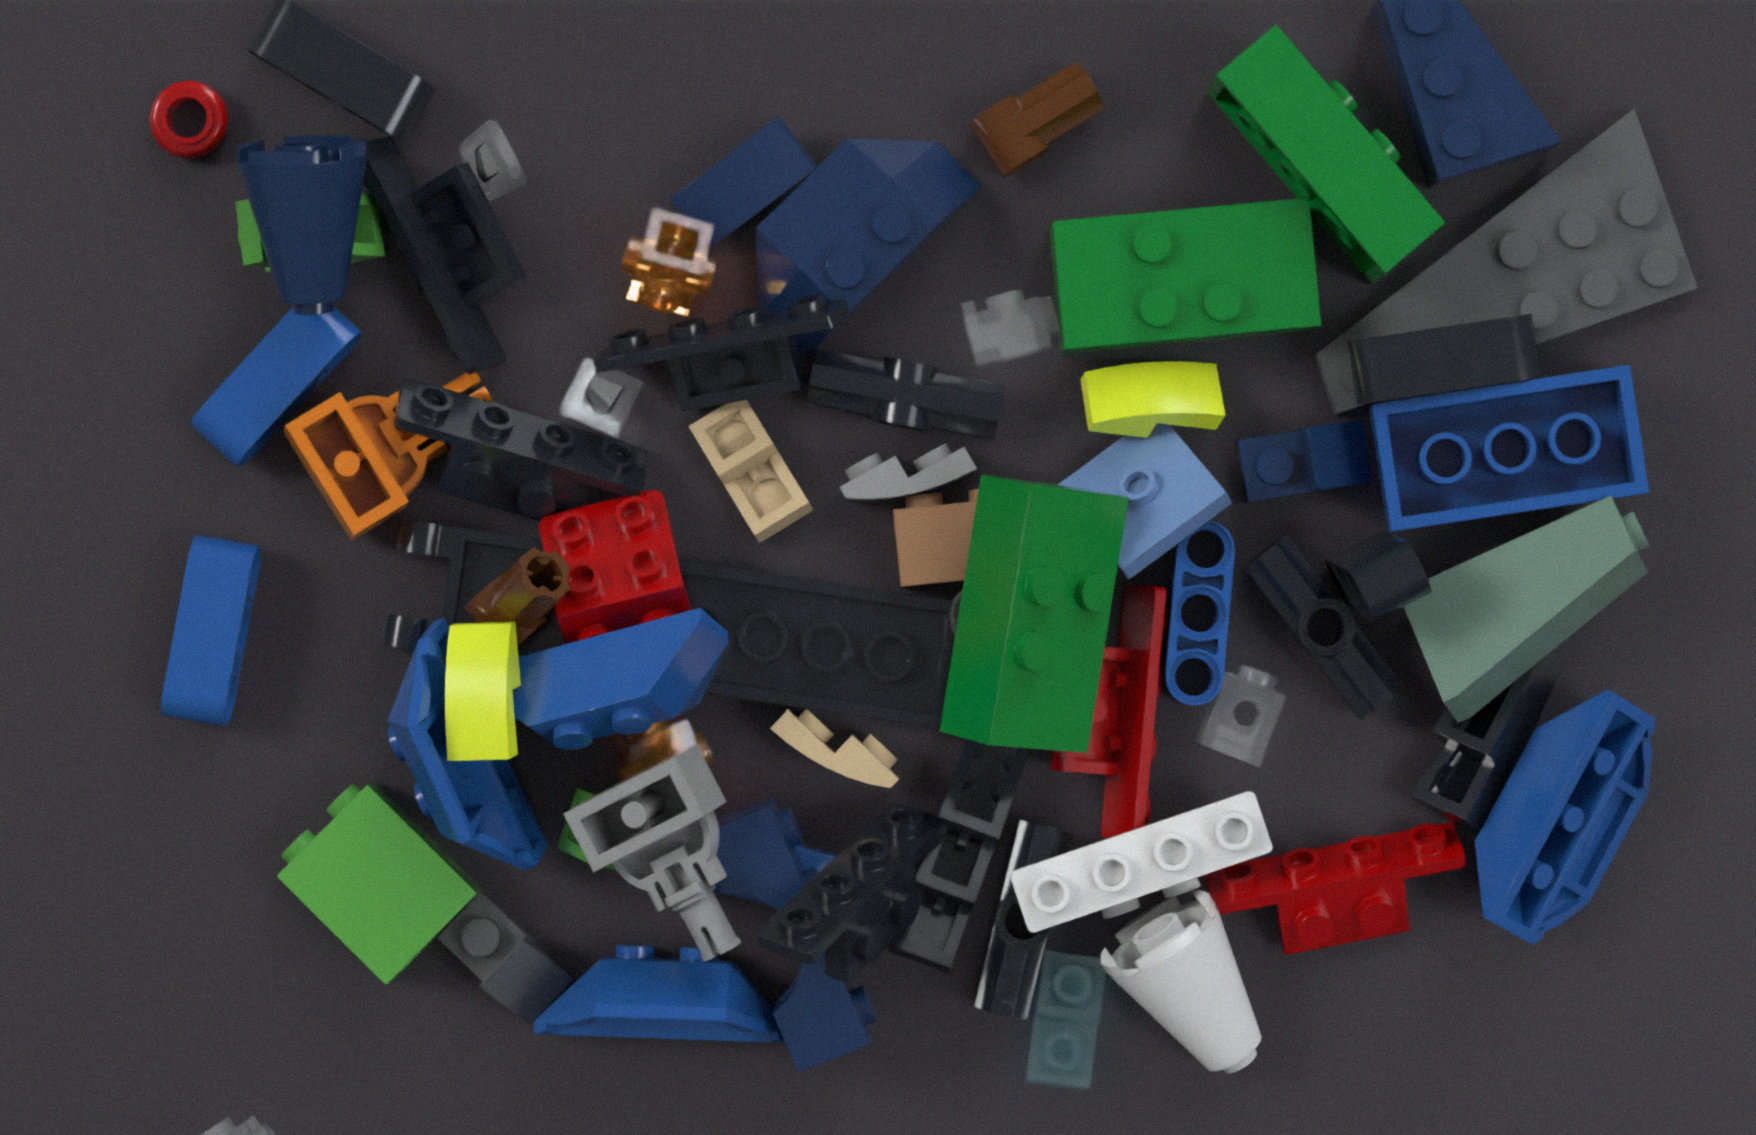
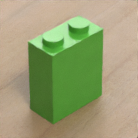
M375 782L367 784L361 791L354 784H351L326 809L333 817V820L317 836L307 829L282 853L281 857L288 865L277 877L387 985L483 889Z

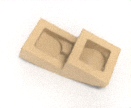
M747 400L726 403L688 426L759 543L814 511Z

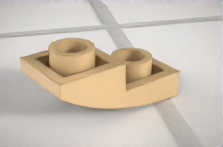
M788 709L770 728L806 757L843 776L886 788H891L899 780V777L890 769L898 759L872 734L861 742L852 733L835 752L826 744L834 734L808 709H805L799 717Z

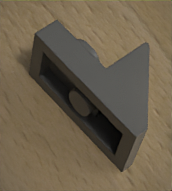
M484 890L437 937L482 981L479 985L480 988L528 1024H531L575 978Z

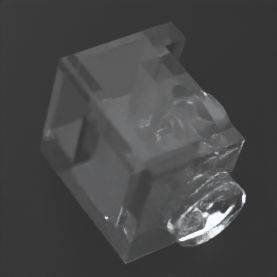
M1022 289L986 298L985 302L988 310L976 312L973 300L961 303L960 312L975 369L1048 351L1052 347L1049 335L1060 332L1051 296L1042 298L1037 296L1025 300Z
M1245 665L1241 666L1238 676L1224 671L1221 690L1211 700L1195 742L1260 768L1264 758L1263 754L1287 697L1274 691L1278 678ZM1242 701L1251 702L1257 711L1255 721L1248 726H1241L1234 719V709Z

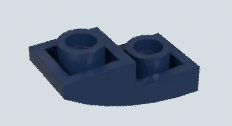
M778 115L731 150L724 158L676 192L670 200L709 250L803 179L817 165Z

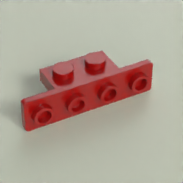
M1124 586L1118 648L1104 647L1087 753L1054 750L1052 752L1051 770L1106 775L1101 822V837L1106 839L1146 826L1151 814L1148 788L1151 762L1155 757L1157 740L1154 733L1156 702L1163 685L1160 669L1162 637L1167 629L1169 620L1168 608L1166 606L1167 592L1164 587Z
M1427 823L1417 825L1410 830L1374 837L1358 836L1344 843L1313 849L1296 848L1282 855L1244 861L1205 874L1204 880L1207 892L1215 902L1220 915L1275 904L1280 941L1285 955L1410 931L1404 879L1460 869L1466 866L1464 850L1452 823Z

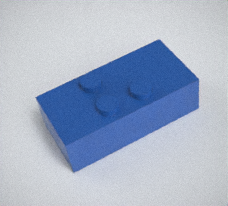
M1630 365L1375 403L1369 406L1387 533L1596 502L1608 496L1616 499L1649 493Z

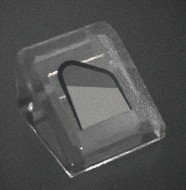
M491 119L483 123L461 143L459 147L460 155L464 163H469L488 201H493L527 183L526 179L528 177L498 121L494 122Z
M585 357L560 406L558 414L610 437L620 439L644 381L618 370L596 373L593 360Z

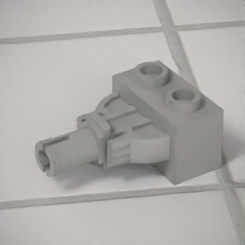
M697 744L602 791L563 814L592 871L595 872L612 863L626 881L637 888L647 891L657 912L667 907H672L674 911L678 910L702 954L703 962L711 960L718 953L721 955L741 943L740 938L736 936L713 892L716 889L715 884L727 876L716 855L719 847L720 831L714 810L727 801Z

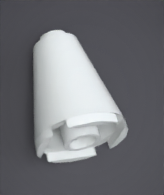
M1194 890L1191 893L1197 901L1181 905L1176 896L1170 897L1145 910L1123 926L1115 934L1121 945L1112 956L1104 948L1100 954L1101 965L1117 984L1209 1071L1223 1070L1225 1073L1230 1074L1243 1069L1255 1059L1257 1055L1255 1048L1259 1045L1262 1036L1218 908L1209 893L1202 890Z

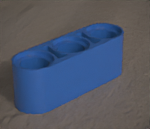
M293 306L193 416L190 426L236 468L241 467L264 446L345 358L361 338L362 331L335 306H333L332 312L317 315L295 314Z
M1210 520L1172 548L1167 604L1169 620L1164 637L1161 672L1163 687L1166 693L1176 702L1190 706L1204 705L1213 700L1220 692L1224 679L1235 547L1230 532L1220 523ZM1204 531L1211 533L1220 544L1219 558L1209 568L1196 566L1187 555L1186 547L1188 540L1196 532ZM1196 594L1205 596L1210 600L1215 613L1212 624L1201 632L1190 630L1181 619L1183 603L1187 598ZM1189 658L1200 660L1205 664L1209 673L1207 686L1196 695L1184 694L1179 690L1175 681L1177 667L1181 662Z
M201 534L194 536L188 554L161 700V714L163 716L220 727L228 726L235 704L261 564L260 545Z

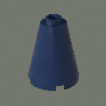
M350 135L284 137V142L275 144V151H265L264 139L238 145L235 148L236 162L280 301L286 304H294V313L298 315H317L332 312L333 302L346 297L368 156L367 139L361 138L354 141V136Z

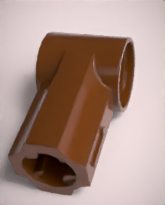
M1076 61L1048 79H1045L1019 97L1018 94H1013L996 103L969 123V126L1001 177L1005 178L1042 156L1051 148L1049 146L1050 143L1104 111L1106 107L1089 75Z
M533 547L508 571L502 573L479 592L464 609L476 623L516 621L517 644L519 648L550 620L546 614L571 589L568 583L570 567L556 551L543 552Z

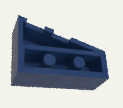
M1378 0L1372 7L1373 14L1428 188L1548 152L1562 142L1460 0Z

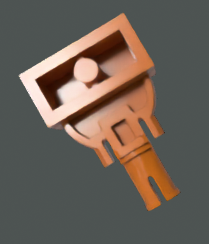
M464 373L444 385L443 388L464 394L479 385L481 379L477 373L471 375ZM485 386L468 395L487 402H493ZM399 391L389 397L369 395L357 397L347 402L341 392L289 422L284 427L283 434L351 541L404 510L409 503L406 496L422 480L428 462L448 451L445 442L436 441L427 448L419 450L421 445L432 439L398 429L394 426Z

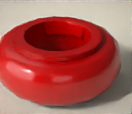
M192 80L175 82L162 90L152 104L149 117L152 135L159 146L171 155L185 159L204 157L217 149L226 136L229 123L227 107L219 93L205 83ZM185 102H199L206 110V126L195 137L186 138L179 136L172 127L171 120L174 111Z

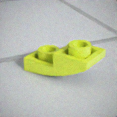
M1183 361L1133 363L1084 372L1080 379L1088 431L1148 438L1157 423L1216 430L1226 416L1217 364Z
M516 621L457 623L449 627L445 671L447 761L506 760L518 755L512 691L521 686Z

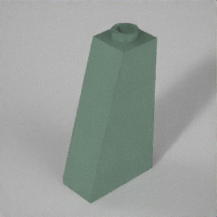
M1608 496L1428 578L1432 593L1404 606L1442 701L1458 723L1473 716L1648 573L1639 551L1650 545L1634 511L1622 516L1612 496Z

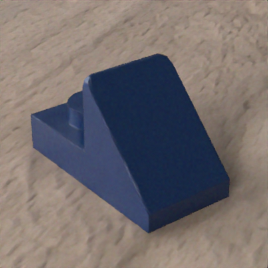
M1362 420L1309 426L1300 430L1236 440L1246 503L1372 483Z

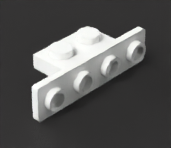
M1246 791L1013 870L1010 874V879L1027 929L1030 932H1037L1099 910L1102 911L1104 919L1130 912L1140 907L1138 897L1161 889L1164 898L1189 892L1201 886L1198 879L1199 876L1270 853L1273 846L1256 796L1253 792Z

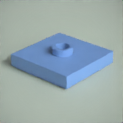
M1159 423L1156 424L1148 438L1124 435L1058 484L1129 497L1118 567L1128 580L1232 504L1226 491L1170 425Z

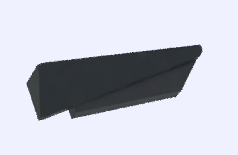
M1579 629L1470 718L1458 723L1448 708L1445 707L1433 733L1439 740L1447 744L1415 786L1411 794L1413 800L1475 837L1478 836L1536 728Z

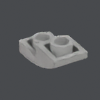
M945 443L913 461L918 473L908 478L896 456L883 462L877 452L845 470L850 481L840 486V490L845 499L851 501L892 500L935 490L975 472L977 468L965 447L952 453Z

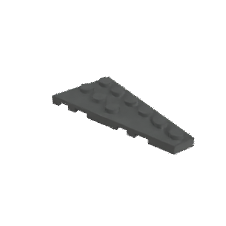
M1635 108L1314 355L1334 415L1366 405H1357L1348 341L1532 314L1536 345L1698 288Z

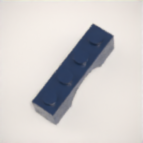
M774 795L717 818L720 839L716 855L727 874L726 878L717 882L723 895L753 897L779 911L818 874L815 867L807 870L804 869L796 850V846L804 843L797 820L790 807L780 811ZM825 952L811 964L801 962V967L795 980L776 1000L773 1012L798 1073L870 1045L872 1035L870 1024L878 1021L875 1006L865 985L854 988L852 980L849 983H845L826 976Z

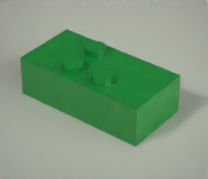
M1277 24L1216 74L1206 93L1297 199L1309 198L1311 216L1369 284L1387 273L1445 223L1395 164L1401 157L1390 140L1378 129H1374L1369 133L1353 115L1358 110V105L1349 92L1335 79L1327 84Z
M1309 198L1052 221L1049 228L1061 355L1313 332L1321 326Z
M981 475L940 732L992 746L1087 753L1129 497L1077 487Z

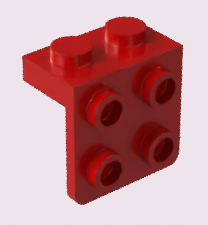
M648 490L641 492L640 496L619 497L554 513L541 519L539 530L543 551H556L570 567L568 583L571 589L554 606L565 644L692 610L681 575L666 503L660 491Z

